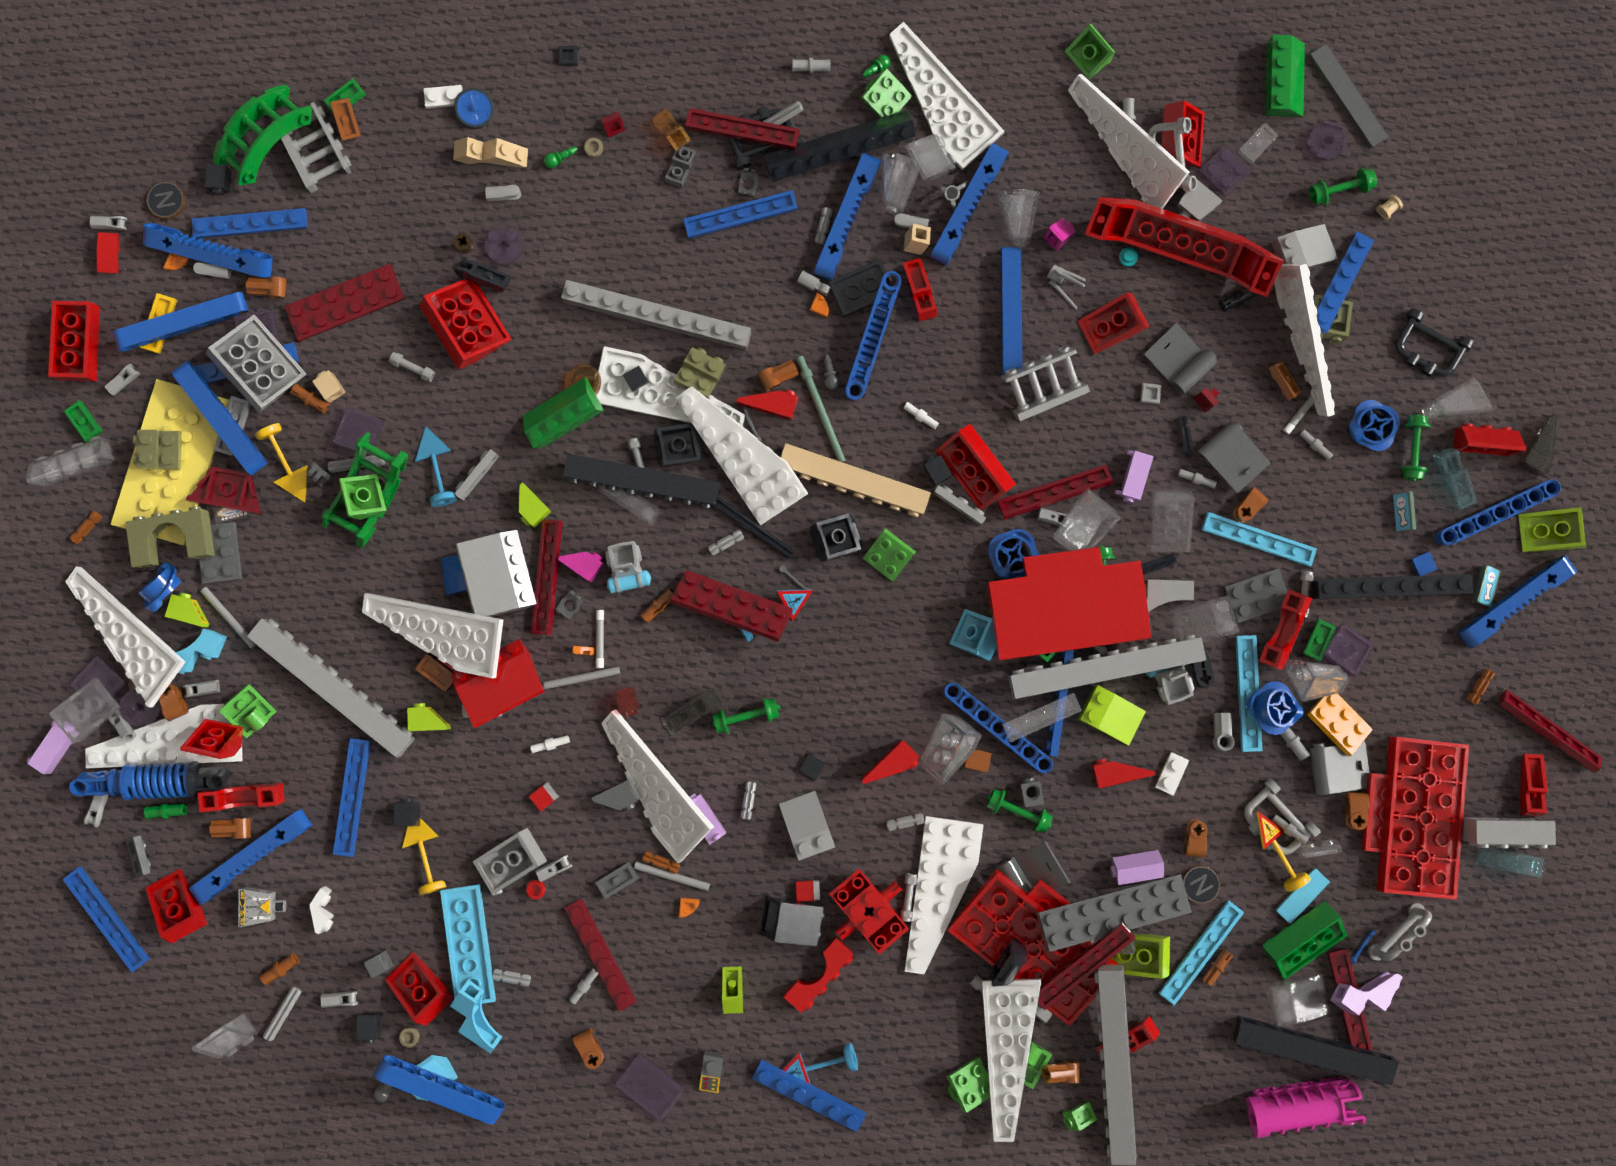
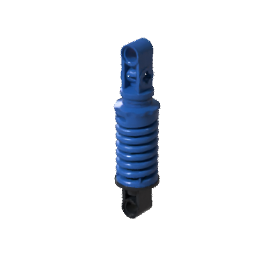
M198 761L187 762L185 765L183 763H157L155 765L125 764L122 770L82 772L70 783L69 789L76 796L122 795L125 801L134 798H184L187 796L197 798V793L200 791H218L222 789L230 779V772L225 767L201 768Z

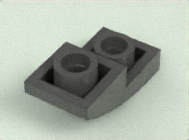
M678 145L672 158V164L665 176V183L683 188L696 155L695 150Z

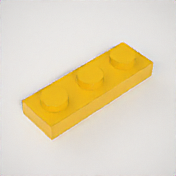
M157 293L148 320L174 312L177 300ZM165 339L140 346V348L160 354Z

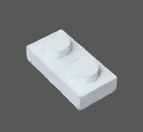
M462 85L424 88L426 109L454 106L457 95L463 91Z
M1170 752L1155 788L1174 796L1189 760Z

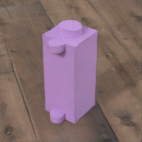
M1128 450L1127 455L1131 456L1121 491L1116 490L1115 494L1123 497L1124 502L1134 504V501L1138 502L1141 500L1154 456Z
M53 721L51 724L52 728L33 756L28 757L27 764L42 774H51L78 735L73 732L74 728L72 726Z
M695 793L691 795L690 799L714 826L705 836L710 845L725 835L726 831L702 795L696 796Z
M1159 850L1113 857L1112 866H1110L1111 876L1116 878L1118 885L1163 878L1164 862Z

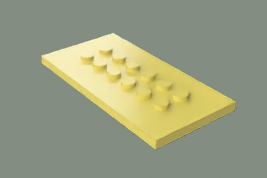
M156 379L141 430L180 431L181 470H140L133 464L132 455L111 525L126 529L125 522L133 521V517L145 516V518H150L151 514L155 513L167 515L172 510H182V512L189 511L190 507H197L199 505L198 503L186 501V497L195 491L199 481L205 478L206 473L210 470L218 434L179 385ZM218 397L227 409L230 400ZM135 446L133 454H137V446ZM177 525L165 527L157 537L186 546L185 535Z

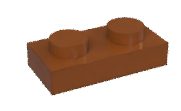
M345 98L330 102L342 141L361 136L350 99Z
M1283 361L1269 368L1271 377L1277 381L1281 388V393L1288 401L1302 393Z
M426 654L415 668V670L445 692L453 685L451 677L453 672L429 654Z

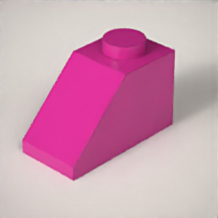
M1062 218L1049 227L1044 239L1057 252L1074 236V226Z
M594 551L592 554L581 552L558 558L559 561L589 582L594 580L604 566V563L601 562L603 558Z

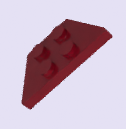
M212 466L206 473L205 478L199 481L195 491L186 497L188 502L261 514L253 476L246 472Z

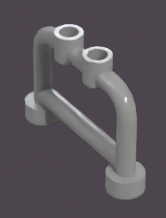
M1183 117L1179 118L1177 122L1160 123L1151 127L1148 135L1155 141L1157 132L1174 130L1176 159L1185 167L1182 134L1190 132V118ZM1187 176L1179 188H1183L1186 192L1195 191L1197 187L1196 177Z
M1271 778L1264 783L1266 787L1247 804L1244 810L1245 819L1250 824L1248 829L1255 836L1260 835L1258 821L1253 817L1252 811L1266 797L1305 837H1316L1321 833L1311 821L1303 825L1278 799L1275 794L1281 789ZM1295 839L1289 846L1281 847L1279 845L1284 855H1289L1299 848L1302 843ZM1272 843L1266 848L1267 850L1273 849L1276 852Z
M1411 903L1408 907L1409 916L1381 945L1372 944L1369 946L1367 951L1369 957L1377 961L1381 959L1390 961L1396 958L1402 951H1410L1412 949V941L1416 937H1423L1426 934L1425 928L1432 920L1430 911L1425 910L1424 906L1419 903ZM1422 918L1417 924H1413L1417 919ZM1410 927V932L1404 938H1400ZM1396 942V946L1390 952L1386 953V951Z

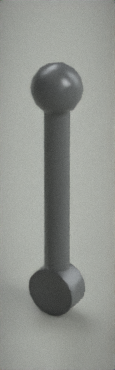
M741 407L743 414H745V417L753 432V435L757 437L758 440L761 442V437L758 436L754 428V425L748 414L747 407Z
M781 565L779 567V572L785 573L802 590L810 589L787 571L786 566Z

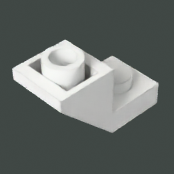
M326 886L320 888L310 903L314 930L317 934L324 931L327 932L333 924V921L330 919L334 915L321 907H325L331 899L329 894L332 890Z

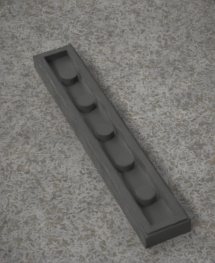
M1325 44L1311 53L1309 57L1369 147L1373 148L1387 139L1388 135L1328 46Z

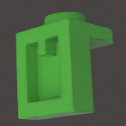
M1089 1101L1081 1103L1072 1110L1062 1111L1064 1124L1069 1130L1080 1131L1097 1120Z

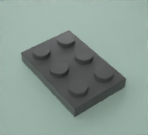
M236 522L211 525L215 556L199 559L202 584L242 579Z
M1279 568L1224 587L1237 623L1280 609L1287 594V588Z

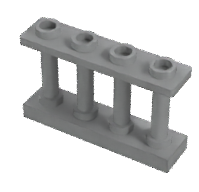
M314 102L310 103L314 110L311 115V122L318 119L322 128L297 141L296 139L292 140L290 136L293 134L292 131L281 138L306 188L311 193L318 190L316 186L318 180L341 168H344L348 174L352 173L349 168L352 166L347 155L343 156L340 151L343 149L338 139L335 140L332 135L335 133L333 127L324 120L326 114L321 106L318 107ZM327 135L331 143L330 145L306 157H301L299 153L301 147ZM335 151L339 161L314 174L313 172L309 173L307 167L310 166V163Z
M1064 346L1059 348L1058 352L1054 354L1042 355L1040 360L1035 362L1028 361L1021 368H1012L1005 371L1001 379L1006 383H1011L1018 403L1017 409L1013 410L1017 420L1022 421L1090 392L1087 384L1078 381L1070 356L1077 353L1076 349ZM1062 359L1071 383L1070 387L1065 389L1060 388L1053 367V363ZM1043 367L1046 368L1053 388L1052 394L1048 396H1043L1035 373L1036 370ZM1027 374L1036 397L1035 401L1030 404L1025 402L1017 379Z

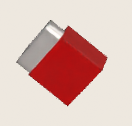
M546 782L529 796L540 812L559 798V795L555 793L549 782Z
M819 880L796 881L797 902L820 900Z

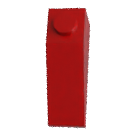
M785 389L784 392L774 391L737 398V404L792 421L798 396L795 395V392Z
M1106 758L1095 760V764L1091 765L1096 788H1104L1155 775V771L1106 761Z
M1150 1016L1128 1028L1129 1053L1150 1044L1159 1036L1160 1032ZM1103 1044L1096 1048L1099 1054L1100 1049H1103Z

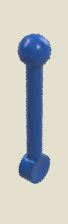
M1373 929L1367 934V937L1354 956L1350 957L1352 964L1357 962V957L1370 938L1374 936L1375 931Z

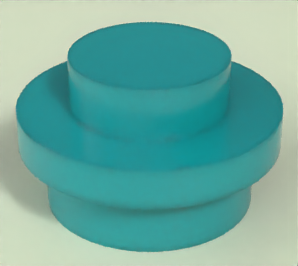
M1130 247L1124 248L1119 254L1120 263L1126 267L1133 266L1138 260L1136 250Z

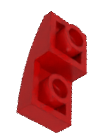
M98 232L97 272L119 273V233Z

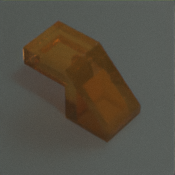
M667 108L651 118L658 131L675 151L691 141L681 124H677Z

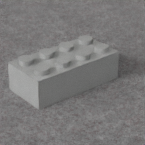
M1463 818L1462 841L1469 842V846H1477L1478 848H1489V846H1496L1497 848H1509V846H1516V848H1528V846L1548 848V845H1556L1555 821L1540 818Z

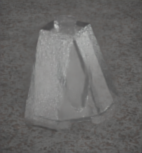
M883 153L881 156L882 202L887 211L894 214L897 212L903 213L920 171L914 159L897 153H893L892 157H889V154Z
M1015 189L1010 194H1007L1006 191L998 193L996 200L1009 244H1014V247L1025 248L1030 243L1039 191Z
M1292 659L1285 669V674L1302 701L1343 693L1349 682L1347 675L1337 665Z

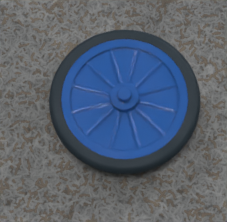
M467 88L457 95L454 101V113L464 126L474 129L481 128L491 121L494 115V104L491 97L485 91L478 88Z

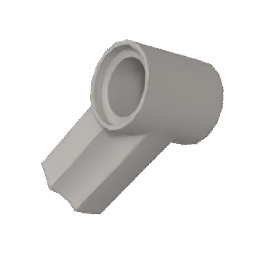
M1213 713V746L1218 751H1228L1234 746L1231 713ZM1222 737L1227 740V745L1224 748L1220 745Z

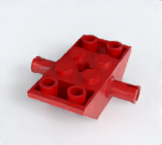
M858 868L829 893L848 916V921L835 930L837 935L844 940L855 929L859 930L880 955L909 930L904 921L889 904V900L902 891V888L894 880L882 892L878 891ZM866 906H867L868 908L873 907V909H872V912H873V913H872V914H869V913L865 914V912H866V911H865V907H866Z

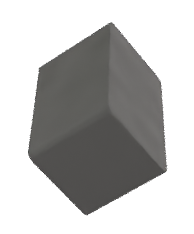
M386 950L364 962L371 979L394 966Z

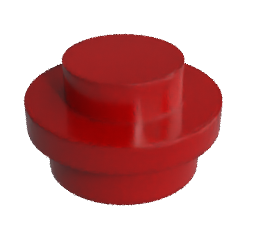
M532 880L526 886V893L531 899H540L545 894V885L539 880Z

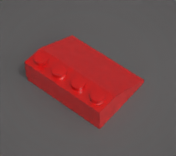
M468 278L424 295L419 305L458 370L477 362L512 340L477 282Z
M520 639L499 650L496 678H488L460 671L451 674L455 689L474 728L545 692L531 655Z

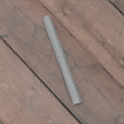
M207 587L203 588L200 591L203 596L252 649L256 644L247 637L248 633Z
M614 667L544 682V688L550 689L621 674L620 668Z
M635 863V870L705 891L709 890V883L674 874L643 863Z

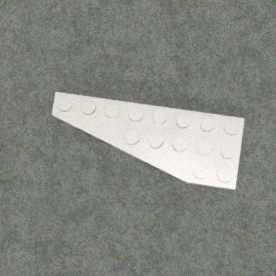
M1282 264L1274 286L1280 309L1284 308L1287 318L1284 319L1285 324L1292 330L1290 338L1299 364H1304L1307 373L1304 374V378L1312 387L1310 394L1314 398L1317 414L1327 417L1335 415L1334 401L1331 398L1330 392L1331 384L1327 376L1328 367L1323 355L1324 346L1320 338L1321 330L1316 317L1317 309L1313 301L1314 292L1310 285V271L1307 264Z
M925 816L905 972L925 974L978 865L983 824Z

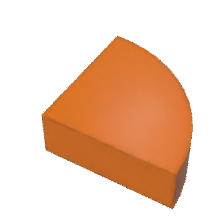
M169 253L163 268L170 271L178 270L184 267L190 259Z
M817 293L810 311L827 318L829 313L828 304L825 298Z
M573 646V653L593 655L595 648Z
M681 897L679 918L687 917L693 913L698 907L700 899Z

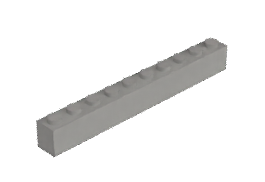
M569 280L565 282L561 297L564 303L746 351L751 336V328Z
M261 618L247 637L391 754L395 757L402 756L415 740L411 736L413 734L412 731H408V728L405 726L401 728L397 724L398 720L390 714L388 716L382 712L383 708L379 704L369 702L367 700L368 696L360 690L357 692L352 688L353 684L346 678L342 680L338 677V671L331 666L327 668L323 665L324 660L316 654L312 656L307 652L309 648L301 642L297 644L292 640L294 636L286 630L284 632L281 631L276 621L271 618L269 620Z
M1195 635L1183 637L1184 641L1176 642V638L1165 640V645L1160 646L1157 645V642L1145 644L1146 648L1140 650L1138 646L1126 648L1127 652L1119 653V650L1107 652L1108 656L1100 657V654L1088 656L1089 660L1081 661V658L1069 660L1070 664L1065 665L1062 664V661L1051 663V667L1045 669L1043 665L1031 667L1032 671L1026 673L1024 669L1012 671L1013 675L1008 676L1012 697L1017 699L1205 661L1206 655L1202 637L1195 638Z
M1102 965L1098 971H1095V983L1099 984V991H1096V1000L1101 1006V1010H1098V1022H1102V1029H1099V1041L1103 1042V1049H1100V1058L1105 1064V1068H1102V1080H1106V1087H1103V1099H1107V1106L1104 1107V1116L1109 1122V1126L1106 1125V1138H1110V1145H1107V1157H1111V1165H1136L1137 1156L1124 965Z

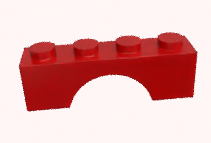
M1288 589L1281 606L1282 612L1279 625L1273 637L1266 643L1259 659L1260 662L1277 669H1284L1312 598Z
M283 782L223 787L218 791L210 790L197 793L199 812L219 811L239 806H278L285 801Z
M837 936L823 949L826 959V968L823 974L811 982L796 980L784 993V998L800 1013L804 1009L808 1011L814 1004L813 999L817 995L821 996L826 991L828 982L830 980L832 982L835 981L840 975L839 970L843 966L847 967L854 959L852 957L853 951Z

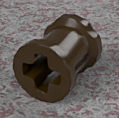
M460 233L454 238V245L459 252L468 254L473 251V241L467 234Z

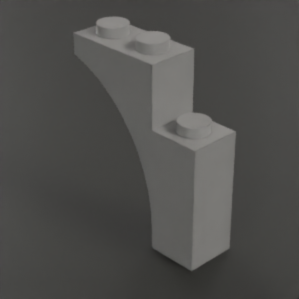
M1144 581L1148 612L1167 602L1194 600V581Z

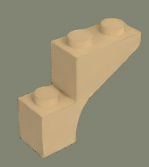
M466 137L454 143L453 160L465 164L490 163L510 167H527L528 149L498 138L481 142Z

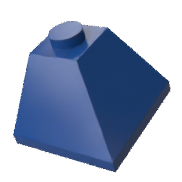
M458 555L441 557L446 595L468 592Z

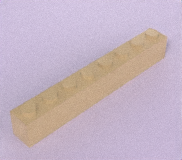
M785 444L781 455L788 462L794 473L800 474L799 478L810 481V478L817 480V484L828 487V485L836 487L835 490L846 493V491L853 492V496L860 499L868 497L872 499L871 502L874 504L882 505L885 503L890 505L889 508L900 512L903 509L908 511V515L916 518L919 515H924L931 492L789 444Z

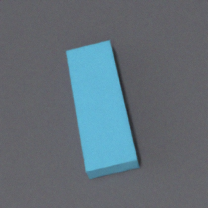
M1313 868L1308 874L1311 880L1303 887L1292 891L1275 909L1289 924H1292L1330 883L1316 868Z

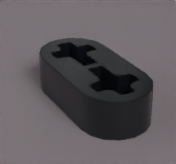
M1206 652V660L1202 662L1203 668H1201L1199 662L1192 663L1195 681L1201 687H1209L1214 682L1210 657ZM1202 670H1204L1205 676H1209L1207 684L1204 681H1200V678L1203 677Z

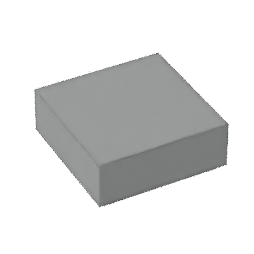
M1142 383L1140 402L1159 405L1161 385Z

